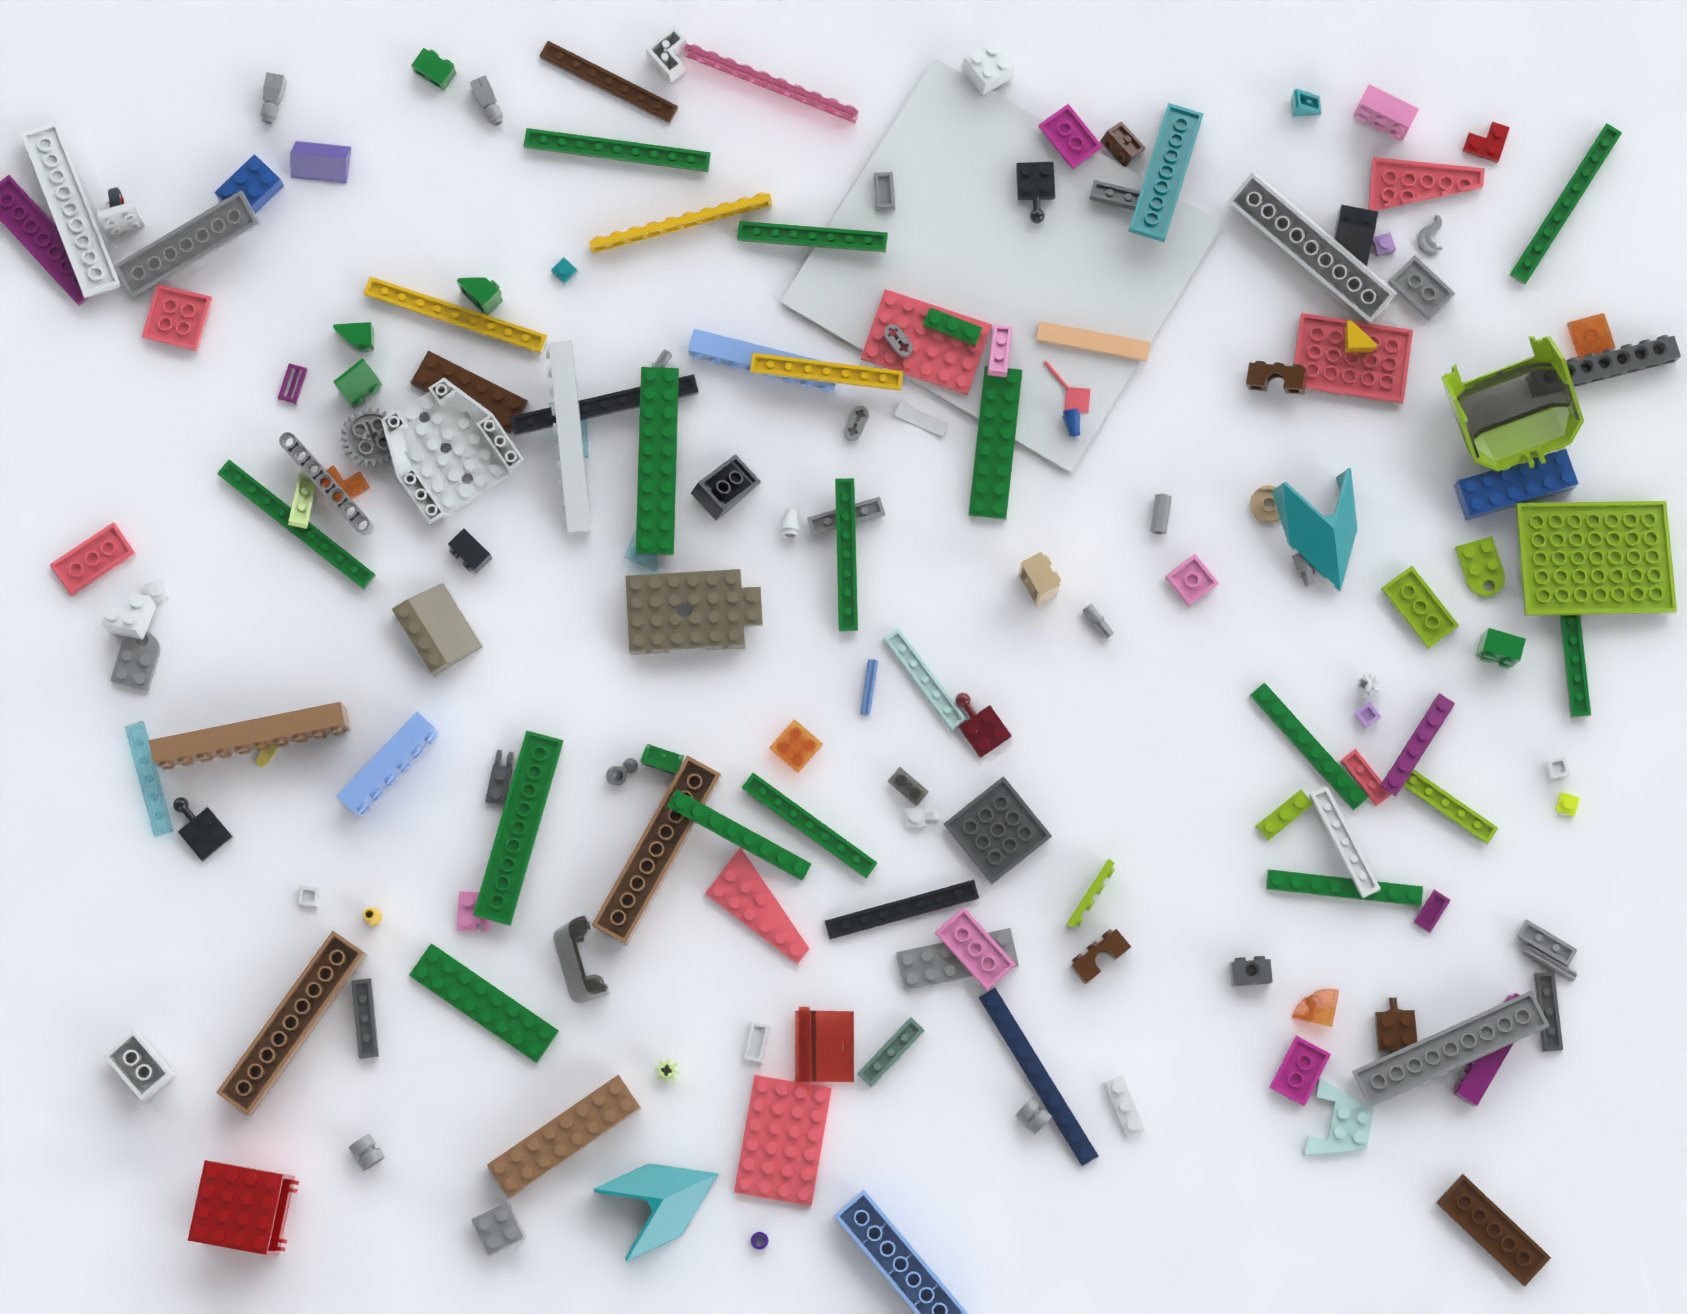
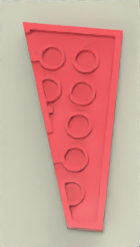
M1373 157L1368 210L1378 211L1482 189L1485 168Z
M740 847L705 894L796 964H799L809 950L808 945Z

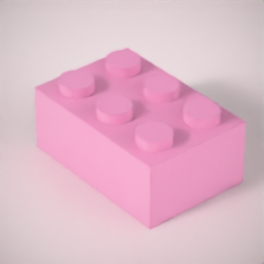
M1369 84L1353 116L1360 122H1367L1373 125L1378 131L1389 133L1394 139L1404 140L1419 108Z

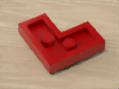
M1492 121L1486 138L1469 132L1462 152L1498 163L1510 127Z

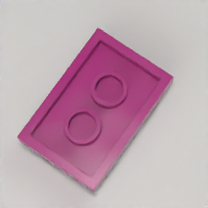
M1069 104L1038 126L1072 170L1102 149L1101 143Z
M1296 1035L1269 1088L1304 1107L1331 1054Z

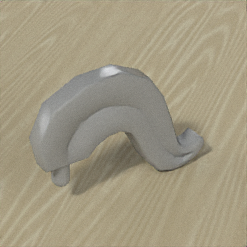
M1435 215L1436 222L1425 226L1419 232L1417 238L1421 251L1430 256L1437 254L1438 250H1442V247H1437L1431 238V235L1442 226V218L1439 215Z

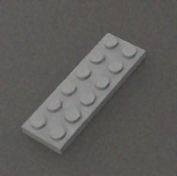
M1011 928L988 932L991 938L1016 964L1015 967H1018L1019 964ZM943 942L896 952L904 991L972 977L971 973Z

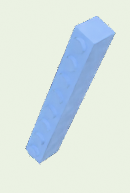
M698 329L693 330L688 348V353L693 359L702 360L703 358L716 365L723 363L732 369L743 368L749 373L752 353L817 360ZM764 375L773 379L775 377L783 378L782 380L787 383L799 382L807 388L812 386L818 387L823 392L835 391L837 384Z

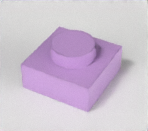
M1390 232L1373 238L1372 243L1377 257L1396 251Z
M1368 702L1354 713L1365 729L1381 718V715L1371 702Z

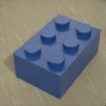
M254 154L214 193L218 200L222 202L241 190L256 214L284 187V184Z

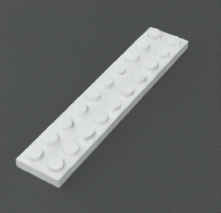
M57 122L21 133L25 148L84 298L120 287L119 279Z

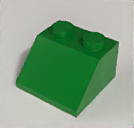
M486 277L458 278L456 280L460 291L485 315H489L503 301L501 297L502 292L499 290L500 287L494 280L489 281Z
M363 358L333 381L340 394L352 408L363 404L366 400L365 398L370 394L373 395L378 392L382 385L379 378Z

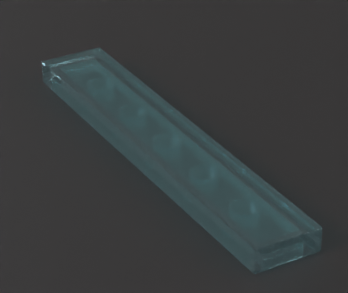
M140 721L124 726L153 835L157 837L173 832L174 829L158 770L152 762L145 722Z

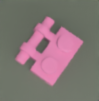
M459 891L457 931L476 932L477 924H482V932H489L492 921L473 916L479 892Z

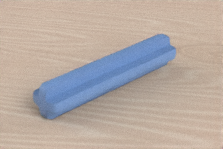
M869 659L867 663L860 714L869 716L871 713L878 661L875 659Z

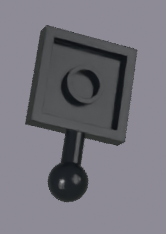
M1054 162L1016 163L1018 200H1033V210L1030 213V219L1033 223L1039 224L1045 218V214L1041 210L1040 200L1055 199Z
M178 797L173 802V808L177 812H182L190 821L178 833L203 862L233 838V836L209 807L195 816L188 808L189 803L187 799Z

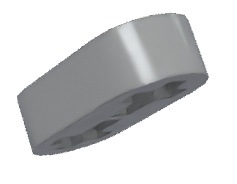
M891 324L887 326L884 331L886 341L899 357H909L913 350L910 340L897 325ZM890 330H891L892 332L897 331V332H896V337L898 338L897 340L894 338V336H890V337H889V331H890ZM900 342H901V344H902L904 347H905V346H908V348H907V351H908V352H905L904 350H903V351H900V350H901V346H900V344H899Z
M864 406L855 407L849 417L844 430L845 437L849 441H857L862 435L869 418V412ZM863 411L865 418L861 417L859 422H857L856 413ZM854 425H856V432L858 434L850 436L848 430H852Z

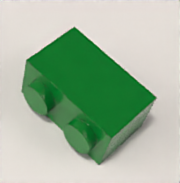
M423 48L411 65L414 73L443 91L456 75L454 64L448 59H441L438 53L432 49L428 51Z

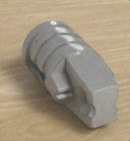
M1300 553L1293 555L1292 559L1294 560L1298 576L1302 578L1305 587L1314 585L1316 583L1314 568L1303 559Z

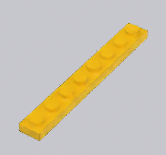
M752 353L750 373L894 391H901L903 371L760 353Z

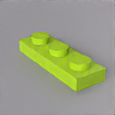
M1300 789L1259 822L1256 827L1268 841L1312 806L1313 803Z

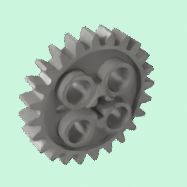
M369 407L368 412H365L362 408L361 414L355 411V418L348 416L350 423L344 422L343 426L346 429H341L343 436H341L340 441H344L342 448H348L345 451V455L351 454L350 461L356 458V465L364 462V468L371 464L372 469H374L376 463L381 468L383 461L388 465L389 458L392 459L389 446L381 447L379 445L380 441L387 442L384 429L377 430L373 427V424L376 423L383 427L381 419L386 417V411L380 414L379 408H377L375 412H372L371 407ZM365 423H368V424H369L370 434H371V437H372V438H375V440H374V445H375V448H376V450L378 451V453H375V452H374L373 442H372V439H371V438H368V436H369V430H368L367 426L365 425ZM360 428L364 431V434L358 435L354 430ZM367 446L370 448V451L363 452L360 448Z

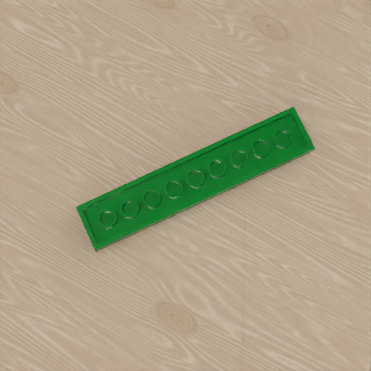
M641 367L635 554L674 555L679 368Z
M526 730L474 909V917L511 926L564 740Z

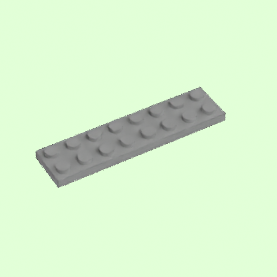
M240 190L115 264L113 267L130 298L135 299L157 284L162 283L260 225V222L245 194Z

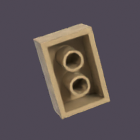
M1042 552L1022 561L1018 572L1036 606L1056 597L1060 587L1059 582H1061L1056 571L1053 572L1050 567L1052 563L1049 557L1043 555Z

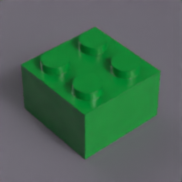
M1488 628L1481 634L1476 657H1479L1481 661L1491 663V661L1499 663L1498 665L1503 668L1513 667L1521 660L1526 638Z

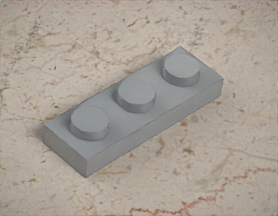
M1527 919L1516 935L1517 938L1567 967L1578 950Z

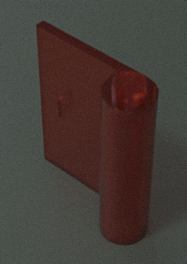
M798 1007V1011H795V1082H854V1011L810 1010V1007Z

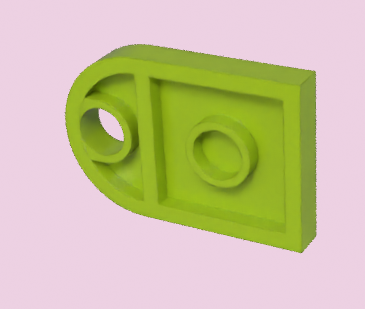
M1486 537L1455 547L1468 588L1480 597H1490L1498 593L1504 585L1505 573L1493 537ZM1485 582L1492 583V591L1484 589L1483 585Z

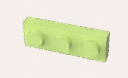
M299 473L288 525L307 529L316 485L304 473Z

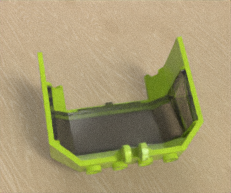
M1528 336L1534 356L1462 383L1456 364L1451 367L1452 372L1450 374L1445 373L1441 377L1465 446L1475 463L1496 471L1507 470L1511 466L1526 462L1530 468L1535 467L1533 458L1538 457L1541 464L1546 463L1544 457L1546 454L1554 450L1564 449L1576 437L1584 423V418L1565 358L1551 336H1544L1542 340H1536L1535 336Z

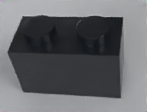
M465 528L448 543L451 555L456 559L460 557L464 561L462 565L469 572L473 570L477 574L492 559L491 554Z

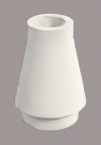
M795 509L786 510L780 530L785 538H796L799 533L797 510Z

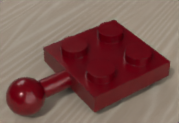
M959 693L956 696L955 702L957 706L964 708L970 716V719L958 728L979 758H982L1012 737L991 705L976 713L970 704L971 699L967 693Z

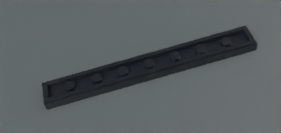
M973 879L825 920L829 940L973 901L979 899V895Z

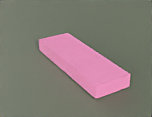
M993 326L988 375L1007 376L1012 327Z

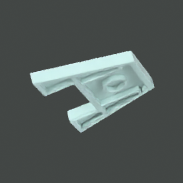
M1319 1078L1315 1098L1334 1102L1327 1140L1308 1136L1304 1155L1367 1149L1374 1110Z

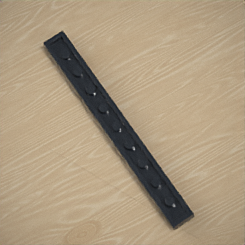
M694 374L679 377L678 398L699 394ZM640 387L579 400L580 421L639 408ZM551 407L510 416L514 436L552 428L553 423H556V415L552 416Z

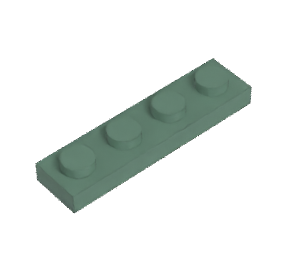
M910 1017L857 1075L872 1087L925 1030Z

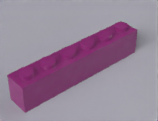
M1513 993L1511 996L1507 995L1503 1003L1520 995L1517 993ZM1513 1044L1479 1058L1472 1063H1468L1463 1070L1465 1075L1462 1079L1459 1078L1454 1085V1089H1456L1454 1095L1473 1107L1478 1106Z

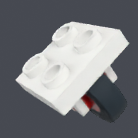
M118 187L109 189V201L105 202L106 209L97 211L107 234L117 235L123 231L135 230L145 226L143 217L134 201L130 202L127 196L123 197Z

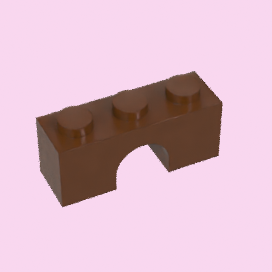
M1264 361L1249 362L1246 386L1249 390L1267 391L1268 384L1272 379L1281 378L1284 380L1283 388L1285 393L1305 395L1308 372L1304 366L1299 364L1285 366V364L1279 362L1274 364H1266Z
M1117 928L1114 931L1109 929L1102 935V941L1098 944L1094 941L1086 948L1088 950L1086 954L1082 956L1080 953L1071 960L1073 962L1070 966L1084 985L1101 972L1095 961L1097 954L1105 952L1116 960L1131 948V945Z

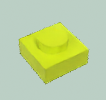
M1560 792L1555 811L1574 817L1580 797Z

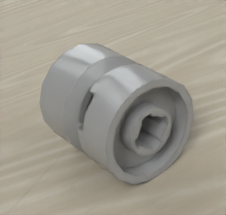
M1032 1097L1015 1116L1022 1123L1027 1122V1128L1035 1135L1052 1116L1045 1109L1040 1110V1104Z
M371 1134L365 1135L348 1147L353 1156L359 1158L357 1162L363 1171L385 1158L380 1148H375L376 1142Z

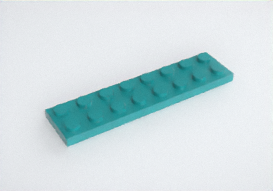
M1168 103L1128 232L1165 242L1204 113Z

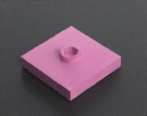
M1196 554L1165 576V579L1188 607L1219 584Z

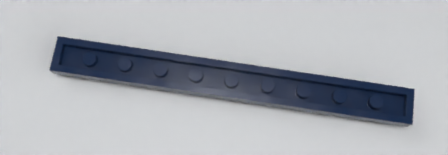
M993 988L978 997L1080 1165L1084 1166L1097 1158L1099 1155L997 989Z

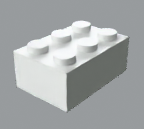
M132 1030L103 1056L141 1101H147L176 1075L137 1030Z

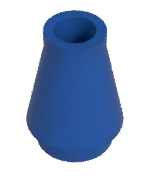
M1078 408L1063 411L1064 416L1062 418L1069 437L1079 436L1080 413H1078Z

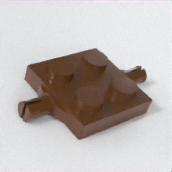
M1397 997L1389 998L1390 1010L1374 1013L1378 1052L1388 1051L1394 1053L1418 1042L1415 1010L1398 1009Z

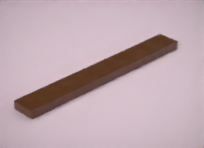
M547 41L539 55L540 59L669 124L678 110L677 105L550 41Z

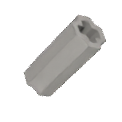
M1168 494L1155 495L1150 532L1159 535L1167 533L1172 496Z

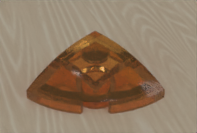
M1328 988L1314 991V994L1307 998L1304 997L1298 1003L1292 1018L1332 1027L1339 990Z

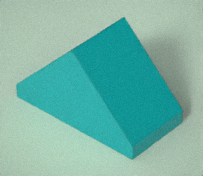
M1295 89L1291 97L1292 117L1321 114L1320 96Z

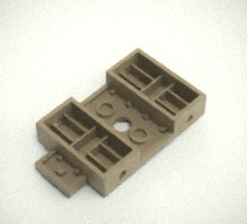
M740 569L625 576L630 655L669 653V650L707 648V651L745 648L744 627L763 626L761 587L742 588ZM683 603L691 605L693 610L690 616L681 617L677 612L679 605Z

